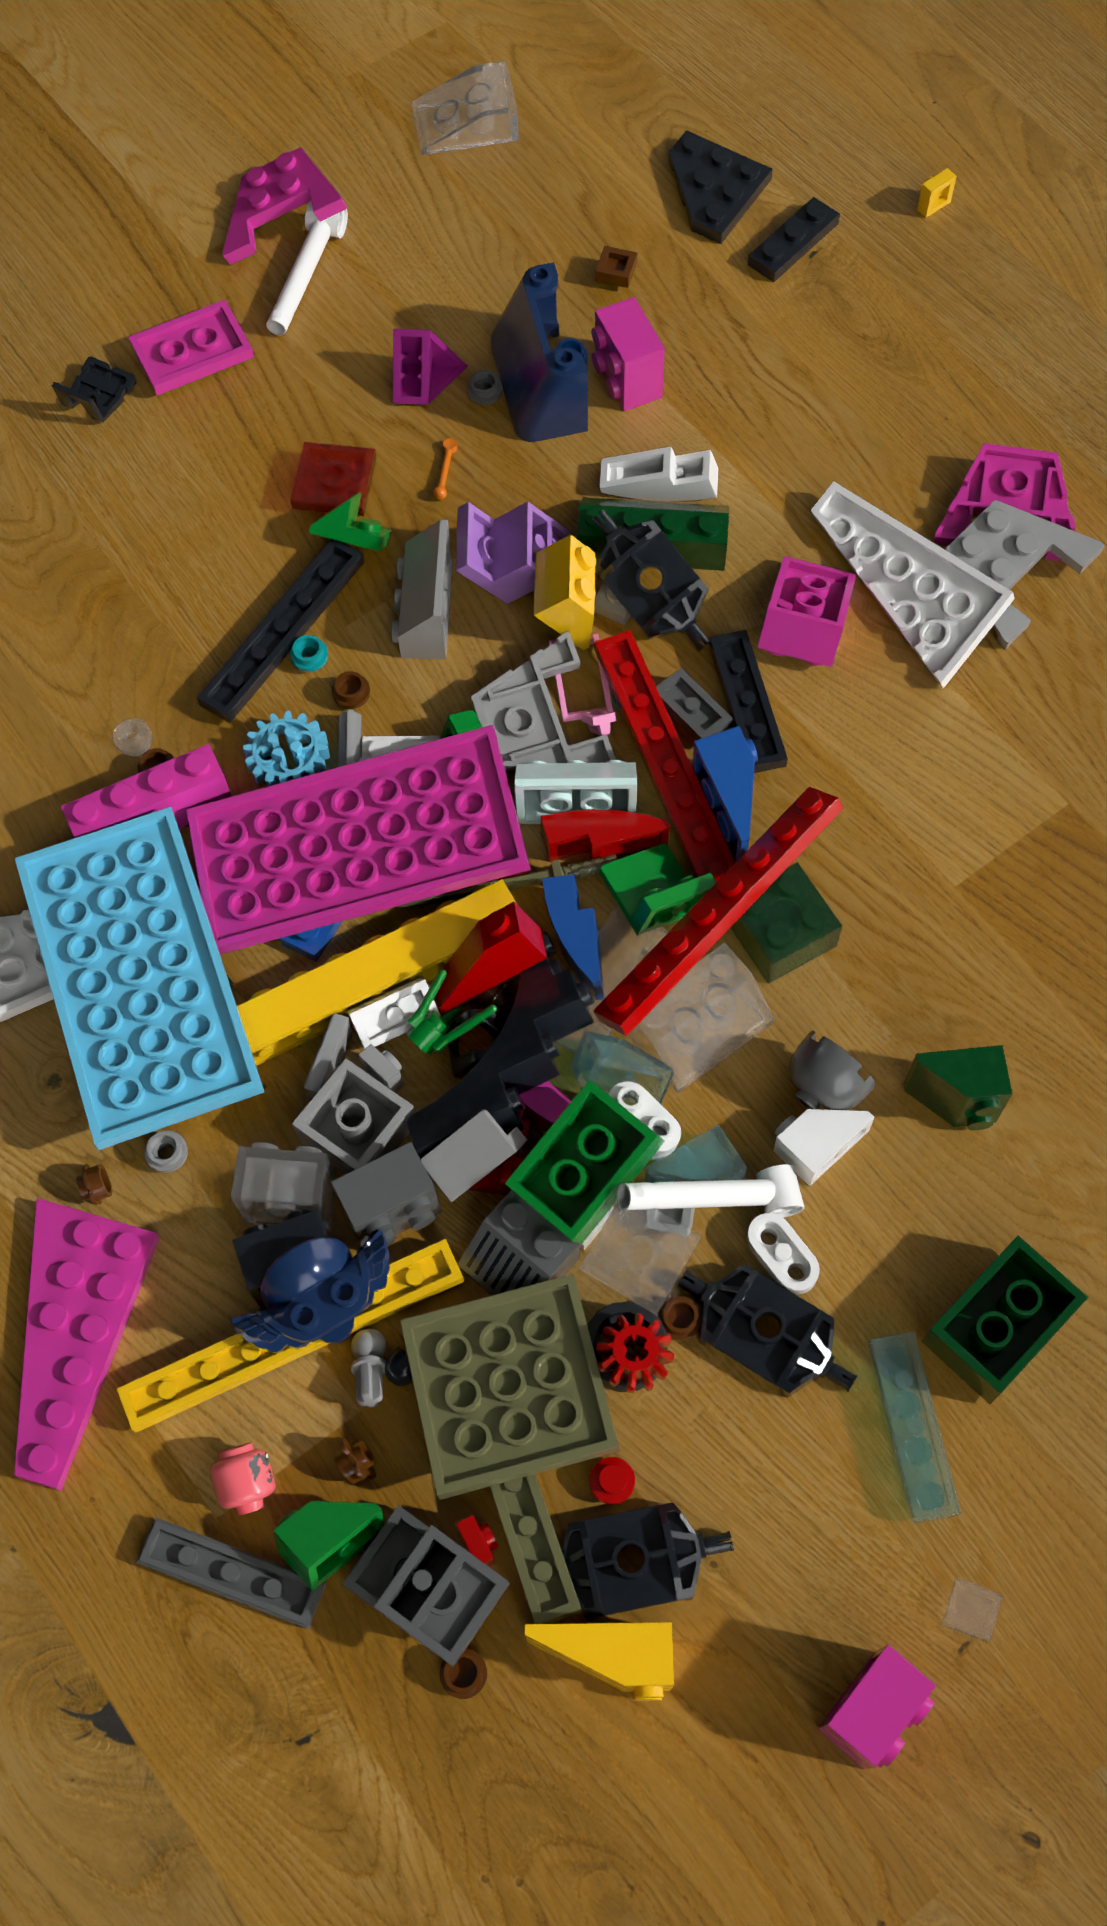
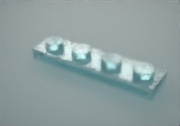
M915 1332L871 1339L868 1344L913 1524L958 1516L961 1514V1509Z

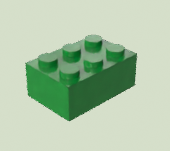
M589 1079L505 1184L570 1240L582 1244L616 1203L619 1185L621 1183H632L665 1140Z

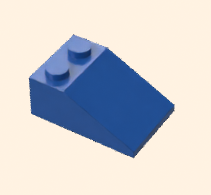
M739 726L694 741L692 760L693 770L735 863L748 850L753 781L755 780L754 765L758 760L753 741L750 738L745 739Z

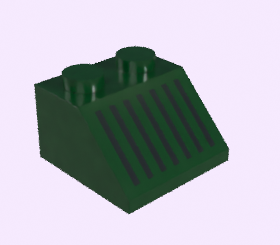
M1003 1045L916 1053L903 1083L906 1093L953 1127L967 1126L969 1130H983L993 1126V1123L997 1122L1013 1094Z

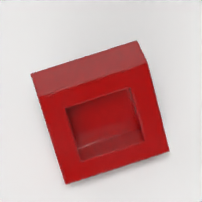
M473 1515L456 1523L470 1553L488 1567L494 1565L496 1562L491 1552L499 1548L488 1523L485 1522L478 1526Z

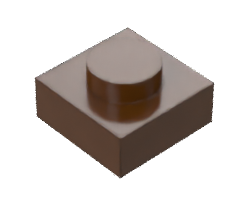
M604 246L595 270V281L628 288L637 265L638 252Z

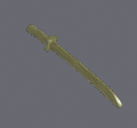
M616 854L563 867H561L560 861L556 860L551 861L553 868L551 870L503 880L508 889L512 890L542 884V878L573 874L575 879L599 874V869L602 865L615 861L617 858ZM484 883L397 907H413L462 899Z

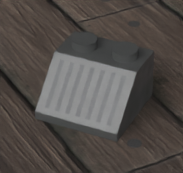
M511 1190L482 1222L459 1260L458 1267L488 1294L493 1296L565 1276L580 1259V1244L570 1240Z

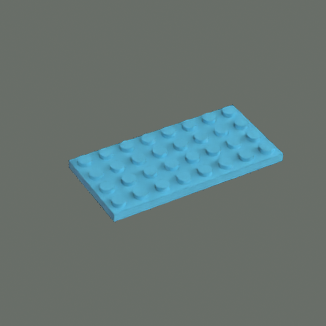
M171 807L15 858L94 1144L98 1150L265 1092Z

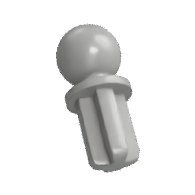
M371 1328L357 1332L351 1342V1352L356 1359L351 1364V1372L356 1376V1400L360 1406H369L370 1408L378 1406L379 1402L383 1399V1374H385L386 1363L382 1359L386 1351L385 1338L379 1331Z

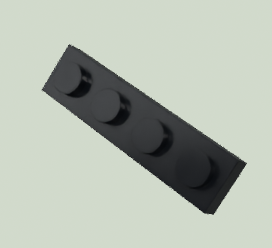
M747 630L710 637L709 648L730 716L733 718L734 727H740L745 739L750 738L753 741L757 751L758 760L754 765V773L786 767L788 757Z

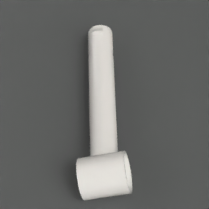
M312 201L308 203L305 213V228L309 231L266 323L268 330L273 334L285 335L329 237L342 238L345 233L348 220L347 209L320 222L313 212Z
M790 1164L766 1168L756 1174L757 1179L621 1183L616 1194L617 1203L621 1210L764 1205L765 1213H774L785 1218L798 1214L805 1209L795 1168Z

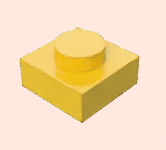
M946 168L939 174L930 176L922 184L917 211L925 218L951 202L957 177L951 170Z

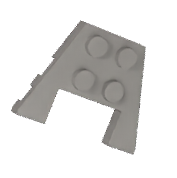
M994 500L945 550L1010 590L1048 551H1051L1078 574H1081L1100 555L1105 545L1098 540ZM1010 604L992 626L998 635L997 640L1000 645L1006 650L1027 629L1031 620Z
M570 632L562 634L555 643L531 655L530 660L514 671L509 670L471 696L473 710L482 727L494 726L506 772H516L517 764H527L531 761L567 763L572 760H580L586 763H606L610 760H616L607 735L568 745L544 679L580 668V659Z

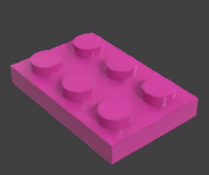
M226 300L128 337L130 345L156 395L163 394L254 358L252 347Z

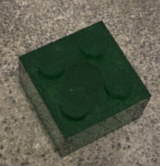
M796 862L789 866L730 928L769 984L837 947L842 924L802 867Z

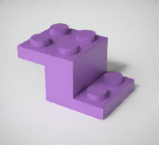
M528 501L496 519L491 518L468 502L460 506L457 512L456 571L508 604L535 590L536 552L569 535L576 539L577 536Z

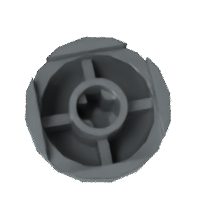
M810 1031L791 1057L789 1065L790 1078L799 1090L795 1097L808 1109H817L818 1107L824 1110L852 1109L868 1096L876 1086V1083L871 1075L864 1081L857 1073L862 1065L836 1043L825 1036L817 1042L815 1031Z

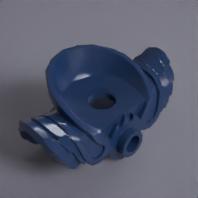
M378 1229L356 1251L357 1254L352 1257L345 1243L336 1238L318 1237L290 1248L270 1265L261 1281L260 1295L268 1309H259L231 1318L232 1327L246 1341L252 1342L258 1348H265L272 1353H279L287 1346L299 1349L318 1339L326 1343H340L349 1337L354 1328L355 1317L373 1303L374 1292L384 1289L387 1285V1274L389 1273L390 1266L388 1261L389 1251L384 1233Z

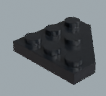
M687 130L669 151V164L671 170L675 173L677 188L683 206H686L691 230L722 244L771 181L773 169Z

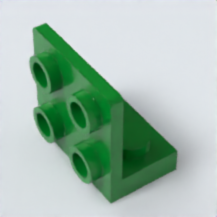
M664 843L602 865L599 869L600 876L637 936L682 919L716 884V880L711 873L697 878L686 876L668 845Z

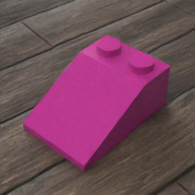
M784 556L767 609L758 648L767 650L776 656L787 655L799 658L811 665L832 667L843 631L856 574Z

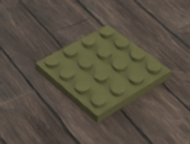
M574 1274L400 1320L436 1493L440 1500L620 1451Z

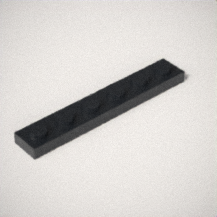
M331 539L197 697L199 705L226 722L231 723L289 654L294 642L299 637L305 635L364 564L363 554L340 541Z

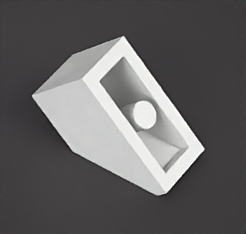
M807 1109L798 1118L791 1115L780 1124L775 1131L777 1138L773 1151L786 1164L793 1165L796 1174L811 1186L869 1132L875 1117L869 1111Z

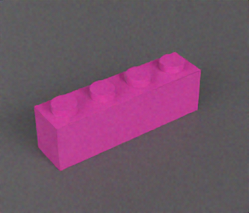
M207 744L62 805L61 809L74 838L168 807L172 808L180 830L189 825L186 809L232 796L210 745Z

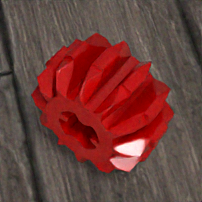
M641 1313L635 1315L634 1325L629 1326L627 1319L623 1315L618 1316L617 1325L619 1331L605 1326L603 1335L609 1342L598 1343L596 1347L598 1354L606 1356V1358L599 1362L600 1372H608L615 1369L610 1377V1384L615 1387L624 1377L628 1379L626 1387L628 1393H634L636 1380H641L646 1391L652 1390L654 1384L651 1374L658 1379L665 1380L668 1376V1371L662 1364H669L674 1360V1353L663 1349L671 1344L672 1338L670 1334L655 1336L659 1331L661 1323L655 1319L647 1328L643 1327L644 1317ZM631 1345L632 1350H634L635 1345L643 1347L644 1359L639 1361L638 1356H636L635 1362L628 1360L627 1346Z

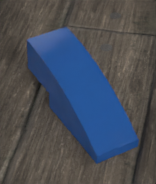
M574 874L542 878L550 920L557 942L568 965L580 982L584 980L591 995L596 1000L605 999L599 932L594 908L580 909L579 892Z

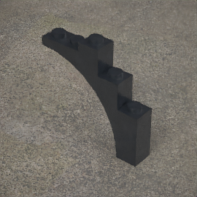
M547 931L542 933L547 958L521 972L515 1003L502 1031L485 1056L458 1084L438 1100L406 1118L413 1146L421 1159L482 1110H487L506 1134L515 1127L520 1131L524 1130L525 1126L520 1112L525 1110V1105L520 1094L559 1076L560 1073L554 1058L559 1057L560 1052L555 1041L594 1023L588 1007L594 1004V1000L584 980L576 983L569 969L563 970L558 959L552 961L551 956L557 952Z

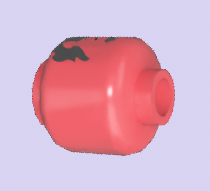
M252 1442L218 1452V1460L211 1465L210 1475L219 1505L227 1509L236 1507L238 1515L248 1514L264 1508L263 1498L271 1495L276 1488L267 1452L260 1448L254 1449Z

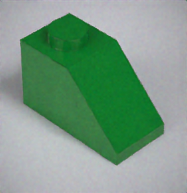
M310 1501L300 1510H293L285 1515L273 1532L280 1556L313 1591L369 1546L383 1528L384 1521L382 1509L376 1503Z

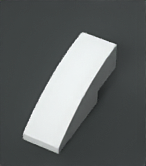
M672 447L603 458L601 461L599 488L602 493L655 501H690L717 498L718 466L711 450L675 456Z

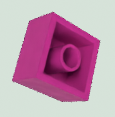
M632 297L595 310V327L591 329L595 352L591 354V358L598 374L602 373L606 379V387L610 397L613 400H618L623 411L662 398L665 348L636 298Z
M888 1644L871 1656L817 1729L862 1769L875 1768L877 1766L881 1768L883 1765L889 1766L905 1744L899 1737L906 1726L909 1728L913 1724L918 1726L933 1707L935 1702L929 1695L936 1685Z

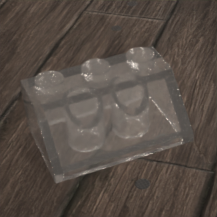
M724 942L699 960L630 1032L629 1036L674 1090L679 1093L772 1024L775 1018L751 971Z

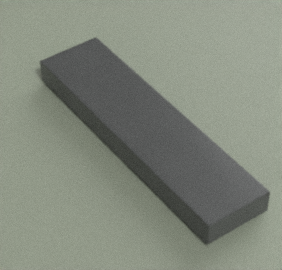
M156 1517L136 1561L138 1564L308 1630L327 1583L323 1582L312 1591L297 1573L290 1568Z

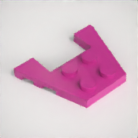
M301 147L291 152H285L277 159L261 167H255L242 176L223 249V256L230 265L257 253L254 236L255 228L312 201L313 212L321 222L347 209V205L340 194Z
M984 443L967 473L955 499H953L941 525H939L933 543L949 546L971 524L972 515H980L994 500L1074 531L1076 526L1073 515H1070L1066 499L1068 493L1058 453ZM1051 551L1045 554L1044 559L1062 561Z

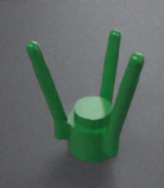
M443 969L437 974L418 1009L407 1020L412 1026L407 1031L408 1037L428 1055H431L435 1050L441 1053L450 1042L497 1011L495 1005H490L446 1034L451 1028L448 1022L469 1001L442 1016L435 1011L426 1015L447 975V972Z

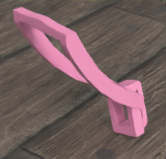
M598 632L591 633L590 645L600 640ZM557 639L549 640V646L555 643ZM597 657L606 707L567 713L561 674L555 675L563 722L581 719L582 722L587 723L590 732L603 736L610 734V722L616 721L615 712H613L608 680Z

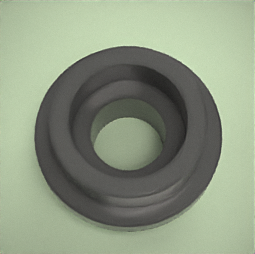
M488 370L474 373L467 384L469 398L474 403L480 405L495 403L500 399L503 392L500 379L495 373Z

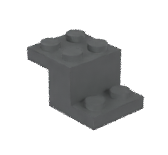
M398 1505L342 1585L454 1667L510 1583L433 1525L430 1527L426 1526Z

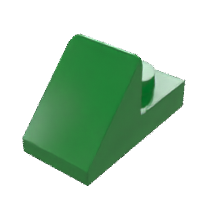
M359 492L310 525L309 533L380 552L389 545L392 530L382 528L381 522L377 520L361 518L357 521L361 492Z

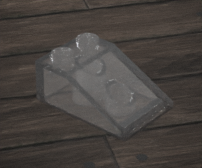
M506 61L472 66L411 102L421 155L519 141L518 110Z

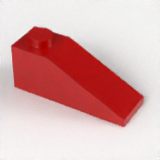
M514 901L479 920L443 968L447 975L436 994L438 1011L443 1015L547 958L541 928Z

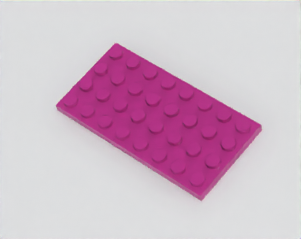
M493 725L186 809L201 897L220 954L531 870Z

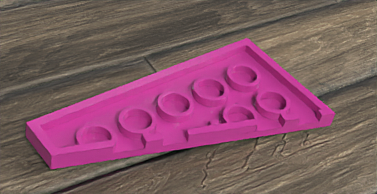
M37 1198L14 1476L58 1491L62 1490L160 1240L157 1233Z

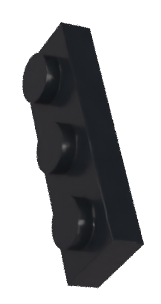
M813 197L748 255V266L772 282H775L839 224L840 213Z

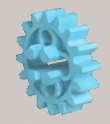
M290 711L285 712L284 719H278L272 713L270 714V723L265 724L260 720L256 722L259 730L258 733H247L250 744L243 745L246 756L245 762L248 771L253 773L256 783L265 780L266 786L269 787L315 774V771L323 772L327 769L325 759L330 758L326 733L325 731H320L319 723L316 720L308 724L306 714L301 713L297 719H292ZM278 735H285L289 751L295 762V769L290 770L288 768L283 749L280 747ZM305 743H309V744H310V745L307 746V747H302V745L305 744ZM268 756L272 757L270 760H264Z

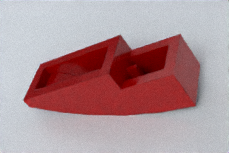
M589 809L540 816L541 835L550 862L587 852L590 859L616 854V858L620 859L663 843L669 844L670 827L668 821L645 814L620 810Z

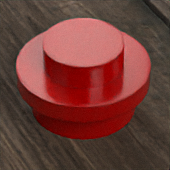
M607 1457L600 1460L593 1467L590 1474L592 1493L599 1501L605 1504L616 1505L623 1503L632 1495L635 1488V1474L632 1467L625 1460L617 1457Z

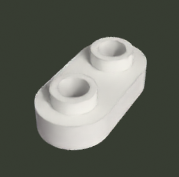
M630 1081L616 1084L609 1092L612 1098L651 1130L654 1127H661L666 1131V1135L660 1136L665 1142L653 1158H663L672 1154L681 1137V1128L677 1120L641 1085ZM631 1097L635 1100L636 1104L627 1105L623 1102L622 1098Z
M764 1213L754 1218L747 1232V1244L755 1257L773 1280L796 1295L810 1291L816 1284L820 1271L819 1263L813 1253L790 1224L780 1215ZM764 1233H771L775 1236L776 1243L767 1245L762 1242L760 1236ZM798 1267L802 1270L804 1277L795 1280L789 1276L788 1269Z

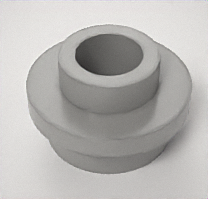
M161 1131L154 1134L148 1140L144 1155L147 1163L153 1170L160 1173H170L179 1169L185 1163L188 1156V1147L180 1134L174 1131ZM168 1147L174 1148V1153L170 1158H160L163 1149Z

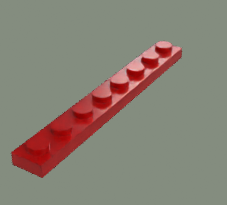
M631 630L596 641L594 644L595 653L694 877L697 878L711 873L717 882L735 864L734 858Z
M808 787L593 1010L599 1022L627 1037L843 810L839 797Z

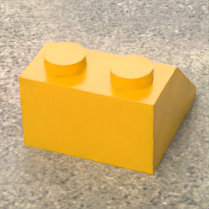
M569 535L536 552L534 616L561 635L570 632L573 643L582 650H585L590 646L594 621L596 558L595 553L588 546H585L575 537Z

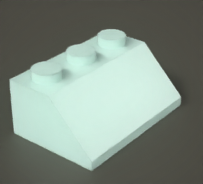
M572 760L567 763L531 761L527 764H517L515 795L519 824H541L540 816L565 811L598 809L636 813V762L626 763L622 760H610L606 763H586L580 760Z

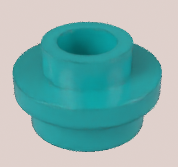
M304 635L294 642L290 650V658L292 664L298 670L314 672L326 664L328 649L326 644L318 637ZM308 654H314L312 657H305Z

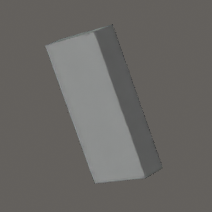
M336 1013L331 1016L303 1086L309 1101L313 1099L342 1062L353 1034L349 1018Z

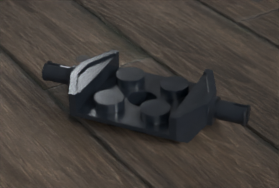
M605 509L600 511L599 514L606 523H603L598 515L592 521L607 536L606 540L608 542L596 564V574L612 591L649 639L681 631L682 634L686 633L697 650L700 651L704 646L697 637L705 645L709 643V638L696 624V616L709 588L653 520L622 529L621 526L618 527ZM654 568L662 574V582L656 589L649 590L641 585L640 577L646 569Z
M747 1264L734 1269L717 1283L711 1281L710 1285L691 1274L688 1270L681 1277L677 1286L700 1299V1303L704 1304L699 1343L704 1346L706 1343L713 1346L783 1390L782 1395L787 1398L818 1377L823 1378L824 1376L846 1390V1392H849L858 1375L833 1362L835 1357L831 1355L834 1336V1318ZM762 1316L775 1318L780 1325V1333L773 1338L761 1336L755 1328L756 1320Z
M672 1502L569 1523L562 1553L582 1609L581 1613L587 1621H591L597 1617L680 1600H692L701 1559H706V1555L732 1552L734 1548L732 1541L718 1544L731 1540L730 1531L702 1537L701 1533L696 1534L683 1513ZM627 1546L638 1548L644 1555L643 1567L634 1573L623 1571L617 1563L619 1551Z

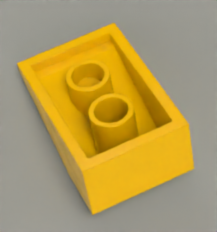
M672 1622L525 1624V1637L529 1644L623 1692L633 1691L634 1701L662 1700L664 1697L663 1691H671L674 1686Z

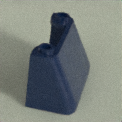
M554 262L531 267L524 273L491 334L492 353L514 431L520 439L527 442H537L588 431V372L581 353L575 349L558 348L550 350L548 343L550 336L553 338L560 337L556 301L558 274Z

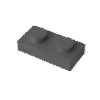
M682 668L656 686L668 714L695 741L726 731L732 726L733 718Z

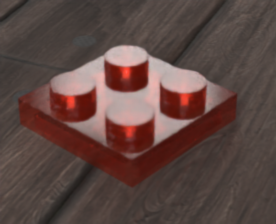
M304 442L290 499L292 509L329 513L361 492L358 516L364 517L377 459L375 449Z

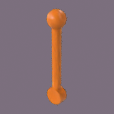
M447 438L443 441L445 455L438 486L433 490L434 498L439 501L447 496L445 484L452 454L457 451V442L452 438Z

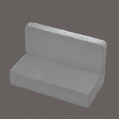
M482 1110L421 1159V1162L429 1175L452 1202L513 1155L527 1139L517 1127L506 1134L487 1110Z

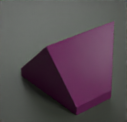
M393 329V403L428 405L468 367L431 330Z

